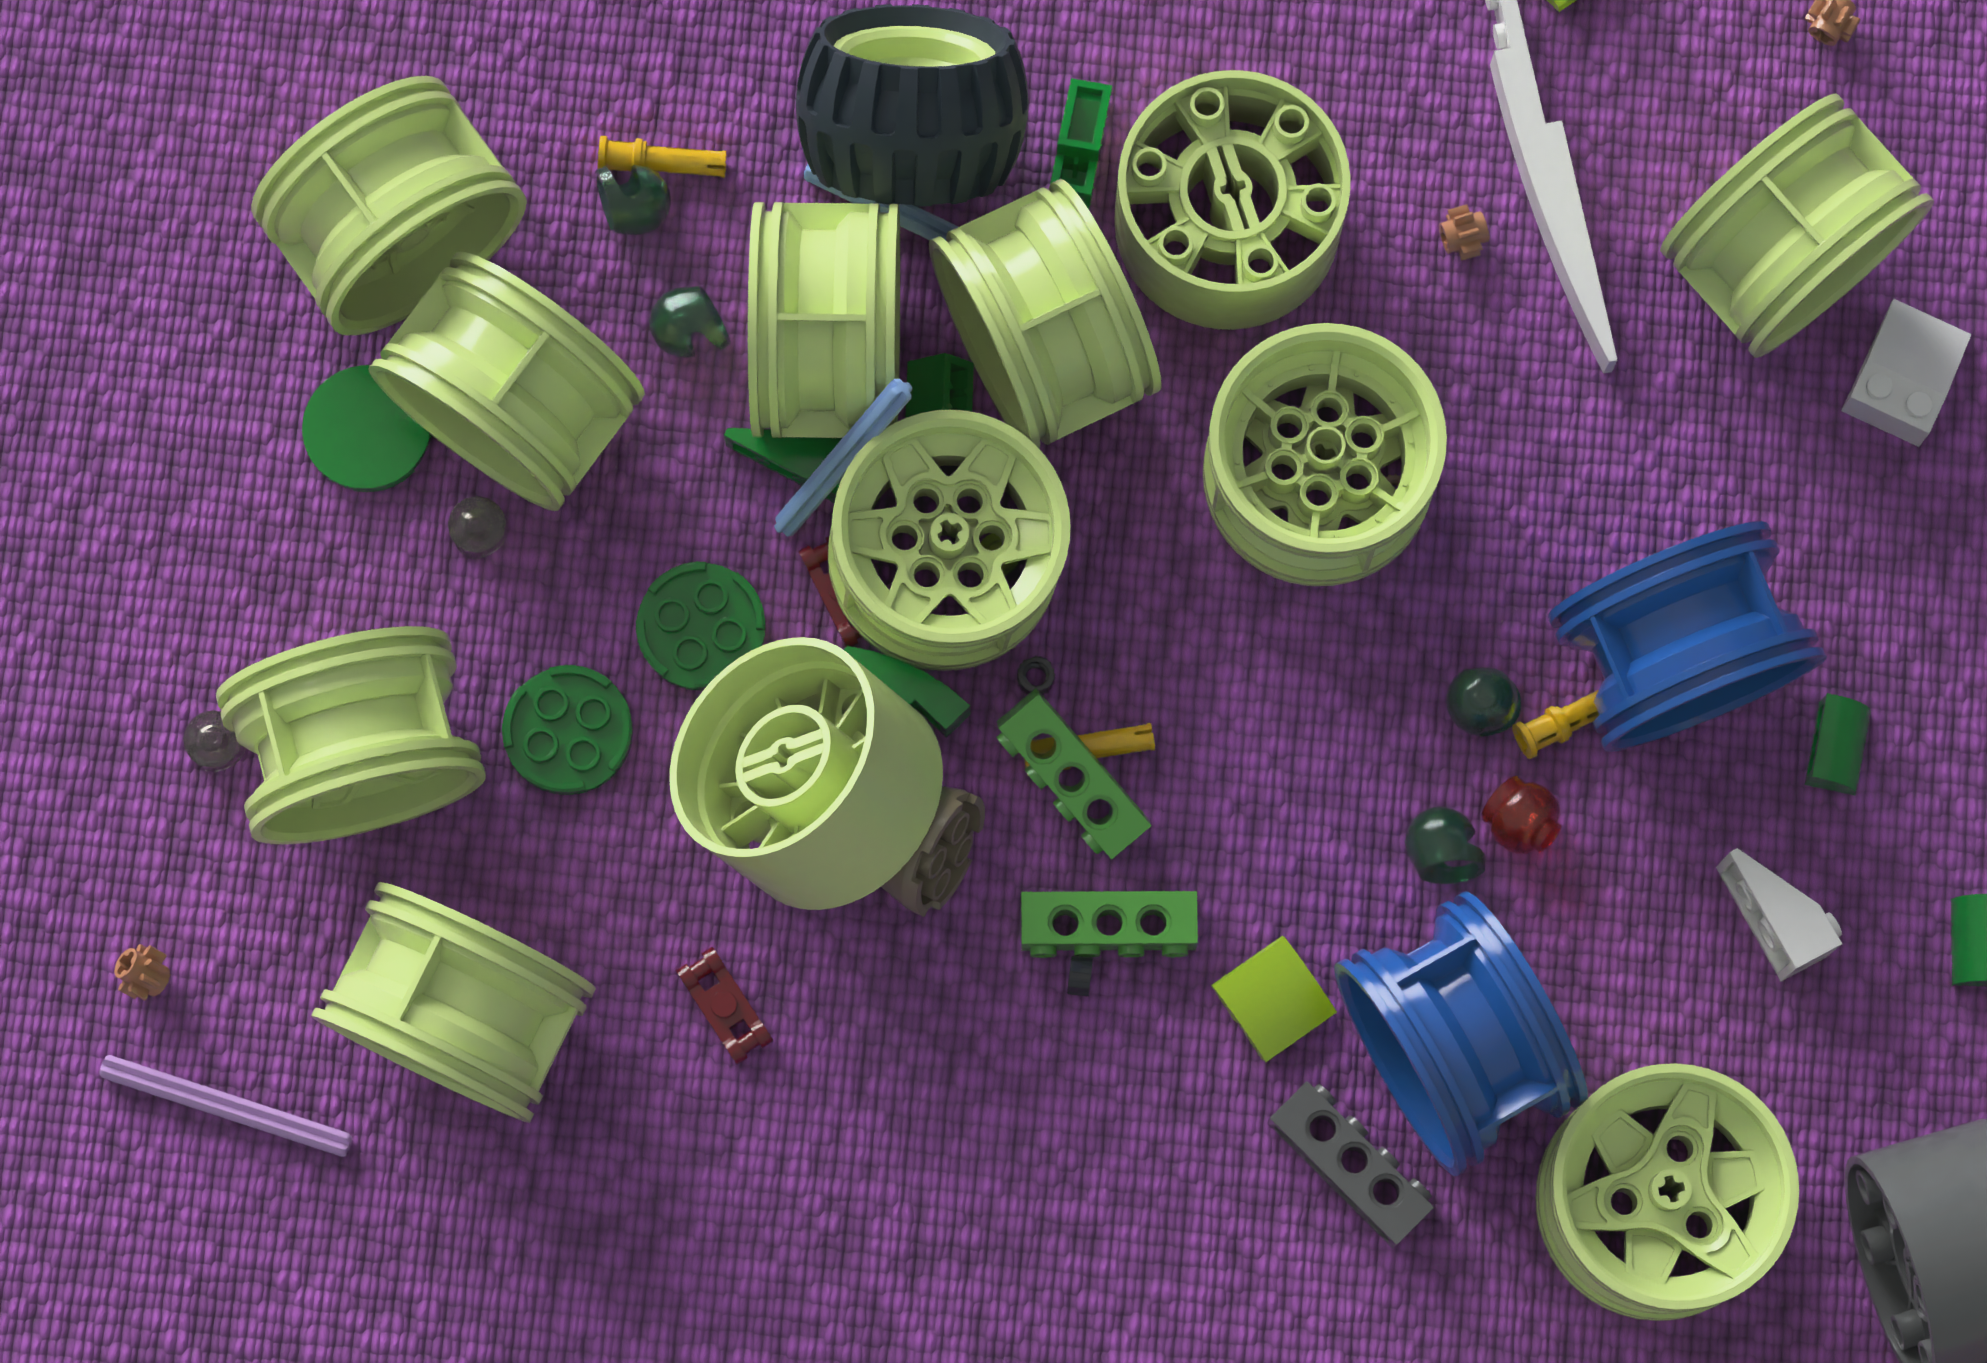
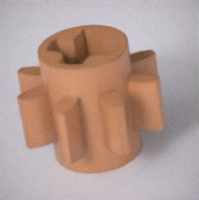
M1815 0L1805 17L1807 22L1812 23L1808 29L1810 35L1817 41L1829 46L1836 45L1839 38L1847 43L1860 22V18L1853 16L1856 11L1855 4L1851 0Z
M1467 204L1449 209L1448 215H1446L1447 221L1439 223L1440 237L1448 254L1459 252L1461 261L1481 255L1480 250H1483L1481 244L1490 240L1488 226L1482 212H1470Z
M139 944L137 949L129 948L125 950L117 960L114 970L115 976L123 980L118 990L133 999L138 997L144 1001L147 1000L148 995L157 996L160 994L170 978L169 968L162 964L167 955L150 945L145 947Z

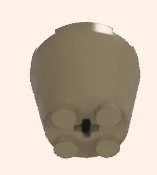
M942 786L935 817L919 848L902 869L881 887L906 909L922 917H925L930 907L940 910L954 894L972 862V859L967 856L973 844L974 831L979 833L983 830L985 819L983 800L963 789Z

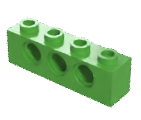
M1037 688L996 721L999 730L1002 732L996 738L1012 757L1017 753L1024 757L1030 764L1025 769L1028 776L1041 790L1045 786H1049L1058 797L1053 802L1055 807L1068 822H1071L1074 818L1080 822L1086 829L1081 834L1082 838L1097 855L1104 850L1112 860L1152 826L1148 817ZM1042 733L1051 735L1054 738V745L1047 753L1039 754L1030 748L1031 741L1036 735ZM1070 766L1079 768L1082 771V778L1076 785L1065 786L1059 782V775L1064 768ZM1097 799H1103L1110 803L1108 814L1100 819H1094L1087 814L1089 804Z
M1197 891L1021 892V951H1030L1031 957L1051 958L1057 956V951H1074V956L1093 958L1100 956V950H1118V956L1126 958L1143 957L1144 950H1162L1163 957L1188 956V950H1196ZM1067 915L1072 917L1077 922V930L1068 936L1058 934L1052 924L1059 916ZM1111 915L1120 921L1122 928L1115 935H1104L1098 930L1097 921L1103 916ZM1149 915L1158 916L1163 920L1165 929L1158 935H1149L1142 930L1141 920Z

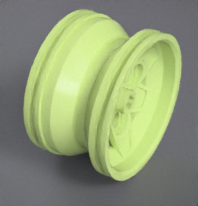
M1657 1064L1645 1066L1624 1073L1601 1086L1560 1125L1551 1138L1539 1167L1535 1194L1536 1214L1543 1242L1550 1257L1569 1283L1588 1299L1609 1311L1635 1319L1668 1321L1686 1318L1702 1313L1744 1292L1760 1280L1782 1254L1791 1236L1798 1210L1799 1178L1796 1160L1790 1142L1774 1114L1753 1092L1739 1082L1724 1074L1695 1065ZM1668 1109L1654 1134L1630 1117V1115L1642 1111ZM1714 1127L1729 1140L1736 1151L1710 1152ZM1674 1139L1684 1143L1688 1151L1687 1159L1684 1162H1676L1669 1157L1667 1153L1669 1140ZM1595 1147L1610 1175L1584 1186L1586 1166L1590 1154ZM1659 1188L1664 1192L1670 1191L1672 1198L1670 1199L1666 1195L1660 1196ZM1623 1192L1631 1198L1632 1210L1630 1214L1621 1215L1612 1208L1611 1197L1613 1193ZM1750 1197L1747 1220L1742 1231L1726 1208ZM1690 1215L1700 1216L1706 1222L1707 1233L1704 1238H1695L1687 1231L1686 1221ZM1595 1231L1625 1232L1624 1262L1607 1249ZM1682 1250L1710 1266V1268L1692 1275L1669 1277Z

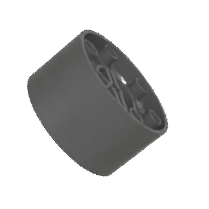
M1978 1119L1851 1156L1845 1167V1195L1853 1240L1872 1303L1899 1363H1987V1119Z

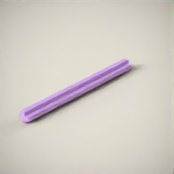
M112 1055L105 1057L100 1068V1076L106 1080L341 1157L347 1155L352 1143V1136L347 1132Z

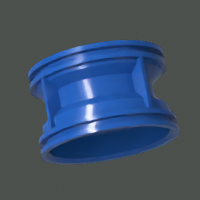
M1755 521L1727 527L1657 552L1586 586L1563 600L1550 611L1548 619L1551 626L1559 628L1555 634L1559 645L1593 652L1603 675L1604 681L1594 700L1600 716L1594 720L1593 725L1597 733L1606 734L1601 740L1606 752L1620 751L1647 744L1729 713L1792 683L1817 668L1826 660L1827 656L1822 647H1813L1819 640L1814 629H1804L1797 614L1778 608L1765 580V575L1780 552L1777 542L1769 539L1772 531L1767 522Z
M1465 891L1455 896L1453 902L1447 901L1437 907L1434 940L1411 953L1405 954L1384 947L1371 954L1367 950L1361 949L1352 954V962L1348 959H1343L1335 964L1334 973L1340 994L1373 1064L1420 1140L1438 1163L1451 1175L1459 1176L1467 1170V1164L1476 1166L1483 1162L1484 1150L1497 1142L1501 1123L1532 1106L1545 1113H1549L1553 1117L1561 1118L1569 1113L1570 1107L1578 1108L1588 1099L1587 1085L1581 1065L1550 999L1510 935L1485 904L1470 892Z

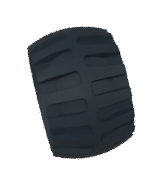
M885 4L863 9L854 8L843 11L842 14L835 17L829 16L824 19L820 27L816 28L807 46L799 71L796 92L797 127L802 149L813 175H817L819 182L828 188L833 187L841 191L843 195L853 198H864L876 201V203L889 205L932 206L933 204L946 203L959 204L967 202L969 199L992 194L997 186L1005 184L1014 168L1024 140L1028 118L1026 73L1020 51L1012 33L1006 27H1000L995 24L994 20L984 16L979 17L954 8L945 9L912 4V6Z

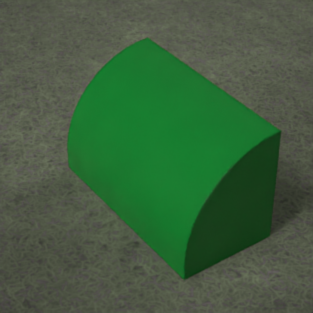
M947 353L908 361L907 382L911 384L912 391L910 392L911 399L906 404L905 418L935 410H963L972 412L974 363Z
M1827 693L1819 702L1804 785L1856 796L1871 709L1867 705Z
M1971 894L1951 899L1952 986L1987 987V894Z

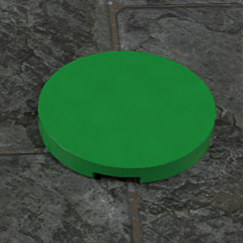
M370 365L350 367L326 379L311 396L302 422L304 445L314 466L324 477L345 488L353 489L356 492L382 491L406 480L415 472L414 469L423 459L432 437L430 432L408 416L378 386L369 372Z
M700 561L678 565L660 575L649 586L647 593L643 597L636 620L638 643L649 666L667 682L689 690H704L728 665L751 650L762 646L766 632L762 603L752 585L738 572L736 573L723 566Z
M561 665L550 667L549 670L533 676L517 688L504 712L502 737L505 750L512 765L526 781L549 793L574 795L598 788L619 771L631 748L633 723L627 702L612 681L599 672L586 667Z

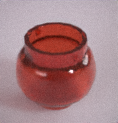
M1516 775L1507 779L1497 788L1487 801L1481 814L1482 820L1490 826L1491 834L1495 841L1507 851L1516 854H1528L1535 849L1538 852H1543L1555 841L1562 829V825L1558 823L1561 813L1560 804L1556 796L1543 785L1525 782Z

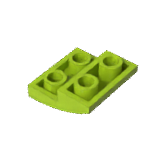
M1284 936L1276 939L1211 985L1232 1019L1240 1025L1260 1058L1265 1062L1337 1013L1314 976Z

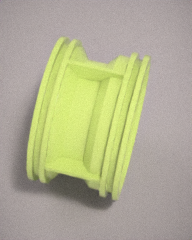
M415 76L383 85L354 99L307 131L282 154L261 180L253 196L251 212L272 243L277 245L315 298L317 307L327 317L332 328L342 335H361L386 328L406 319L436 281L443 269L450 267V260L457 252H466L487 261L490 260L519 225L526 209L527 200L524 192L490 150L446 85L440 79L432 76Z
M1838 94L1828 95L1808 106L1776 129L1740 159L1681 217L1666 236L1660 248V252L1667 259L1675 258L1673 266L1687 280L1740 342L1747 343L1752 341L1748 351L1755 358L1761 357L1785 343L1854 288L1903 242L1924 219L1934 204V200L1928 193L1917 196L1921 190V185L1913 179L1851 108L1843 109L1845 102Z
M1059 179L1050 184L1049 190L1044 187L971 222L948 231L946 240L938 236L929 241L932 265L944 300L965 349L974 363V367L993 404L1006 424L1024 434L1038 448H1040V440L1048 445L1142 400L1144 393L1151 396L1161 390V375L1157 357L1129 284L1092 214L1076 191L1066 181Z
M754 202L750 231L748 275V390L752 436L763 437L764 428H771L772 437L843 438L893 379L899 378V204H890L889 213H880L879 203L774 202L772 211H766L764 202ZM898 414L888 426L898 422Z
M457 252L450 260V267L443 269L433 285L380 353L382 359H375L369 366L372 378L387 396L438 441L511 492L551 511H558L565 502L563 495L568 496L573 492L633 411V405L639 404L645 395L642 384L631 369L601 339L576 318L515 275L490 261L466 252Z
M1320 323L1294 327L1267 338L1252 348L1233 367L1224 380L1213 406L1203 461V485L1207 505L1218 530L1236 553L1249 564L1274 578L1289 583L1306 586H1334L1350 583L1377 572L1400 555L1417 534L1439 482L1446 456L1447 433L1444 413L1438 395L1427 375L1411 356L1388 339L1371 331L1344 324ZM1307 387L1302 405L1299 408L1274 400L1289 391ZM1353 393L1369 401L1382 414L1358 417L1355 414ZM1323 407L1333 408L1337 411L1339 419L1334 422H1325L1319 418L1317 411ZM1283 423H1291L1299 429L1300 434L1294 438H1285L1280 435L1277 427ZM1356 433H1366L1371 436L1374 444L1368 448H1361L1354 444L1351 437ZM1244 438L1262 454L1260 458L1245 468L1243 463ZM1401 458V477L1399 485L1395 489L1381 473L1380 469ZM1278 464H1285L1292 468L1295 475L1287 480L1278 479L1272 473V468ZM1352 474H1360L1368 480L1369 486L1362 490H1356L1350 487L1346 478ZM1312 490H1321L1327 494L1329 502L1321 506L1314 505L1309 502L1306 494ZM1280 508L1285 509L1288 522L1271 511ZM1343 517H1349L1359 523L1358 525L1338 530Z
M935 410L904 418L888 426L880 435L868 441L856 454L840 482L835 498L828 544V570L838 600L837 602L843 614L859 634L874 648L887 656L902 660L914 667L942 671L961 670L990 662L1016 647L1036 627L1051 601L1056 584L1062 573L1068 554L1071 529L1070 512L1062 483L1047 457L1030 439L1012 426L984 414L963 410ZM939 466H957L958 468L951 476H946ZM891 487L897 506L873 510L881 496ZM1004 490L1012 498L1019 510L1003 508L1000 501ZM928 496L936 502L937 509L931 513H922L915 508L913 502L918 497ZM964 496L973 497L979 502L980 509L975 513H965L959 509L957 501ZM898 533H908L914 538L916 545L909 550H900L895 547L892 538ZM986 533L996 534L1002 540V547L998 550H987L981 545L979 538ZM942 535L951 536L956 539L955 544H952L948 539L941 542L940 537ZM871 559L892 563L897 566V572L890 590L878 576ZM1026 560L1021 576L1010 589L1001 566ZM927 569L936 575L938 582L932 587H923L916 582L914 575L920 570ZM964 570H973L980 576L981 583L973 588L966 587L959 581L958 574ZM951 596L968 614L945 616L931 613L944 598Z
M403 626L372 629L331 637L263 659L237 672L220 685L216 692V699L221 709L223 726L235 732L239 745L258 754L264 782L244 804L246 817L250 821L251 837L254 840L267 844H300L361 834L408 821L443 808L467 796L483 784L486 779V773L483 764L480 762L481 754L478 745L451 734L444 707V702L453 689L451 676L457 669L455 656L451 652V641L447 633L431 627Z
M378 882L374 892L381 899L379 902L374 900L368 901L365 910L371 916L333 991L324 989L320 997L321 1000L327 1003L325 1010L315 1008L311 1017L338 1034L406 1069L487 1107L530 1123L534 1113L528 1110L527 1107L529 1103L539 1105L543 1097L539 1090L576 1015L583 1016L587 1008L580 999L582 996L592 998L596 990L595 986L555 960L475 919L414 892L388 883Z

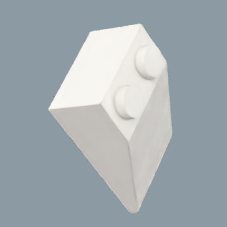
M1893 299L1841 411L1919 447L1929 435L1945 401L1971 334Z
M1738 848L1729 852L1716 867L1780 981L1821 961L1842 945L1839 939L1842 935L1841 928L1830 912L1825 914L1818 903Z

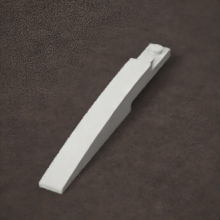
M1485 0L1488 11L1494 10L1497 24L1493 25V37L1496 48L1502 49L1494 51L1490 63L1491 73L1509 141L1529 203L1555 271L1584 336L1603 374L1610 373L1617 362V356L1563 122L1561 120L1545 123L1517 0Z

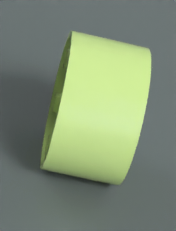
M1243 70L1215 71L1186 79L1163 92L1146 107L1131 128L1124 143L1118 170L1115 233L1120 255L1134 282L1151 301L1166 312L1186 322L1207 328L1231 330L1251 328L1277 320L1293 311L1307 300L1322 283L1329 272L1338 248L1350 196L1349 161L1341 137L1326 113L1310 97L1287 82L1265 74ZM1229 121L1250 123L1265 129L1261 136L1243 130H1230ZM1182 130L1185 131L1192 142L1184 149L1177 160L1156 149L1160 143ZM1306 155L1318 170L1324 184L1297 185L1290 164ZM1148 163L1160 169V172L1154 176H1146L1138 170V167L1141 164ZM1249 177L1256 180L1266 190L1272 202V212L1261 223L1251 199L1253 186ZM1202 179L1211 202L1210 219L1215 227L1206 223L1195 212L1189 200V193ZM1308 201H1325L1329 208L1323 212H1315L1306 203ZM1169 203L1176 223L1146 240L1135 222L1130 204ZM1285 228L1320 244L1308 258L1291 270H1288L1271 245ZM1171 241H1179L1185 245L1187 250L1180 255H1172L1165 250L1164 246ZM1200 257L1217 264L1235 265L1236 284L1212 282L1191 274ZM1255 259H1263L1269 263L1271 269L1266 273H1257L1250 268L1249 263Z
M805 637L777 640L762 645L739 657L722 670L702 691L686 715L675 741L670 765L671 799L677 817L686 832L695 841L775 900L788 906L807 910L830 909L852 903L874 892L897 874L919 848L933 822L939 805L943 781L941 750L937 738L925 718L846 651L827 641ZM755 841L761 843L759 848L750 849L749 843Z

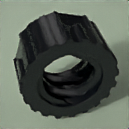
M1036 655L1035 657L1023 660L1017 670V681L1020 690L1025 692L1026 695L1035 688L1043 696L1049 693V690L1053 688L1056 675L1054 669H1052L1051 662L1042 656L1038 657ZM1038 668L1045 673L1046 679L1041 685L1034 686L1028 682L1026 673L1030 669Z
M1071 956L1067 994L1089 997L1093 958Z

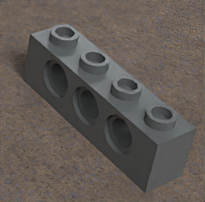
M1306 1081L1270 1117L1267 1124L1393 1249L1434 1208L1428 1202L1432 1195L1415 1178L1408 1182L1396 1170L1400 1163L1388 1150L1382 1146L1376 1150L1365 1139L1369 1133L1358 1120L1351 1115L1345 1119L1333 1107L1337 1101L1328 1090L1320 1084L1313 1087ZM1318 1119L1326 1120L1333 1128V1138L1325 1142L1314 1139L1310 1133V1124ZM1347 1151L1360 1153L1365 1160L1364 1170L1359 1173H1350L1345 1170L1341 1162L1342 1154ZM1380 1182L1391 1184L1396 1190V1201L1390 1205L1380 1204L1373 1195L1375 1184Z

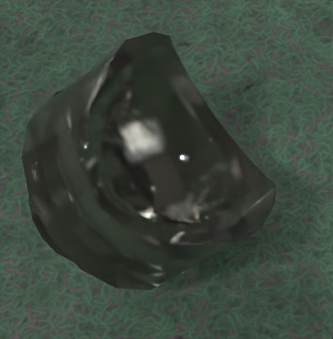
M480 496L466 498L456 504L449 516L448 529L450 537L458 551L470 559H481L493 554L505 542L509 532L508 523L503 511L497 503L489 498Z
M221 711L202 712L194 717L185 729L183 738L185 751L191 760L204 771L217 772L226 770L235 765L246 752L247 748L239 745L235 732L223 726Z

